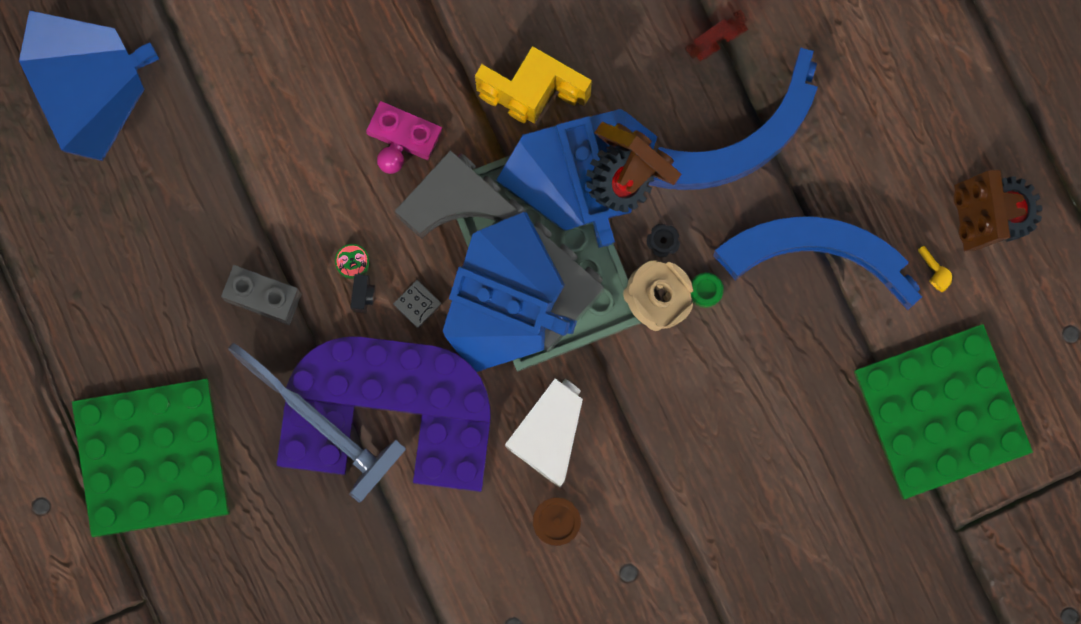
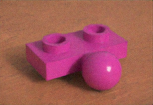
M380 101L366 132L367 135L390 144L389 147L379 152L377 164L383 172L394 174L403 167V150L429 161L442 133V127Z

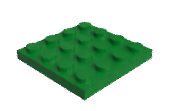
M984 324L854 371L902 500L1033 453Z
M208 379L72 401L91 537L95 538L229 515Z

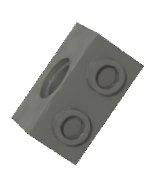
M233 265L221 297L229 304L290 326L302 294L296 287Z

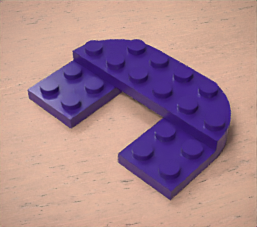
M342 337L325 342L310 351L292 372L286 388L301 396L350 439L355 407L422 415L413 484L482 492L491 422L490 403L485 386L477 372L457 354L431 345L366 337ZM285 401L276 466L346 475L348 456Z

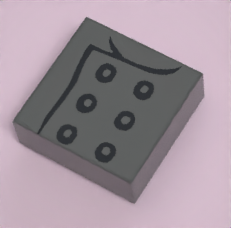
M416 280L393 305L419 329L442 303Z

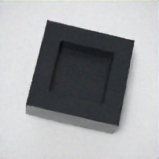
M354 274L350 308L353 312L366 314L367 305L373 306L375 285H370L368 275Z

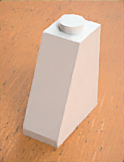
M554 379L505 444L507 449L559 488L565 483L583 401L578 396L581 390L566 379L562 383Z

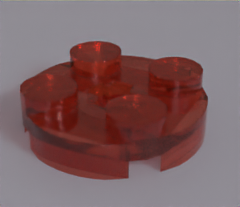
M740 9L733 13L736 20L733 17L728 20L724 19L696 38L694 43L697 47L694 44L687 45L685 49L692 59L697 57L700 62L706 60L721 49L718 45L719 42L724 39L727 42L733 41L749 29L745 23L749 20Z

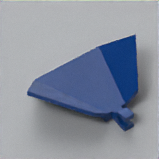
M30 10L19 58L20 65L61 150L99 161L104 160L145 90L137 70L159 60L155 48L150 42L139 47L134 53L129 55L115 28Z
M622 109L591 117L587 116L557 124L554 127L523 134L497 177L496 182L563 231L593 223L598 248L612 245V243H615V239L608 218L630 214L632 209L628 208L629 212L612 210L596 202V199L592 198L589 194L592 189L587 188L586 181H591L592 178L586 176L587 170L593 171L595 167L590 162L592 159L599 161L600 158L597 153L601 150L607 152L606 147H609L594 132L601 122L614 127L617 123H620L631 132L637 130L647 136L652 141L650 144L652 149H654L657 136Z
M522 212L473 233L463 266L458 267L449 296L452 302L443 333L460 357L469 363L476 372L543 351L546 328L563 336L567 333L573 334L577 320L551 312L565 284L527 212Z

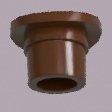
M553 497L544 500L537 507L533 515V527L536 535L542 542L551 546H561L571 542L580 530L581 517L579 511L572 502L564 498Z

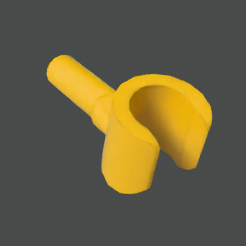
M922 246L918 249V252L931 270L935 272L929 282L938 291L944 292L952 283V273L944 266H940L927 248Z

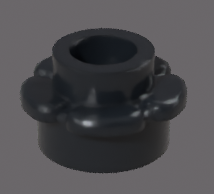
M658 224L652 228L651 234L647 236L648 248L652 249L654 255L658 257H667L668 254H674L679 249V233L673 226ZM666 238L667 242L665 244H662L660 242V239Z

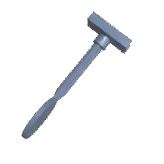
M235 343L228 347L229 351L246 368L273 390L280 393L292 409L354 461L352 464L362 474L357 479L349 495L358 503L367 496L406 450L397 440L382 450L377 457L366 448L364 450L361 449L301 396L285 388L269 370Z

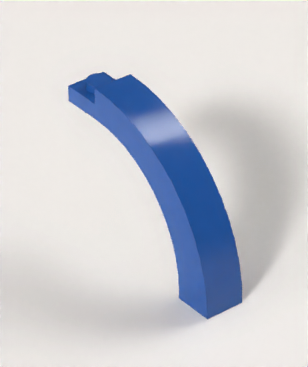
M800 48L787 93L774 115L760 129L742 141L712 151L684 152L659 147V150L674 160L672 166L682 175L675 185L655 177L654 182H649V185L676 190L717 187L743 178L767 164L791 141L812 105L818 87L806 84L805 81L812 82L817 66L816 62L811 61L814 51Z
M791 217L762 223L729 239L717 248L713 254L714 258L736 281L754 266L775 256L800 251L829 253L853 261L868 270L888 288L907 310L922 298L918 293L921 289L917 282L908 274L903 276L900 273L909 262L895 248L867 230L834 219Z

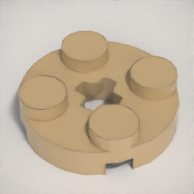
M654 260L643 264L632 273L628 280V285L624 289V299L634 316L653 331L674 327L686 319L693 307V302L691 303L692 283L688 275L679 266L671 262L662 263ZM654 288L657 291L661 288L665 291L666 294L663 296L666 301L665 303L655 298Z

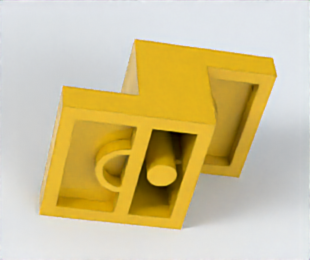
M533 46L512 81L481 64L475 74L476 89L480 92L479 97L492 106H497L499 103L510 109L508 114L522 123H526L529 120L535 124L555 90L559 92V98L573 106L576 103L585 106L591 96V79Z

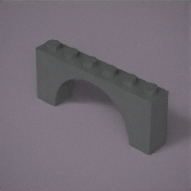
M449 151L395 210V214L408 228L423 239L433 229L451 220L479 217L501 222L526 212V210L512 198L509 201L505 200L499 194L501 188L491 178L485 176L482 179L473 171L476 166L464 154L460 153L457 157L453 152ZM536 221L533 225L565 284L551 312L578 321L604 292V287L600 284L603 279L589 266L584 270L575 262L578 258L577 255L564 244L558 247L549 239L552 233L543 224ZM546 328L544 349L549 353L563 338V335Z

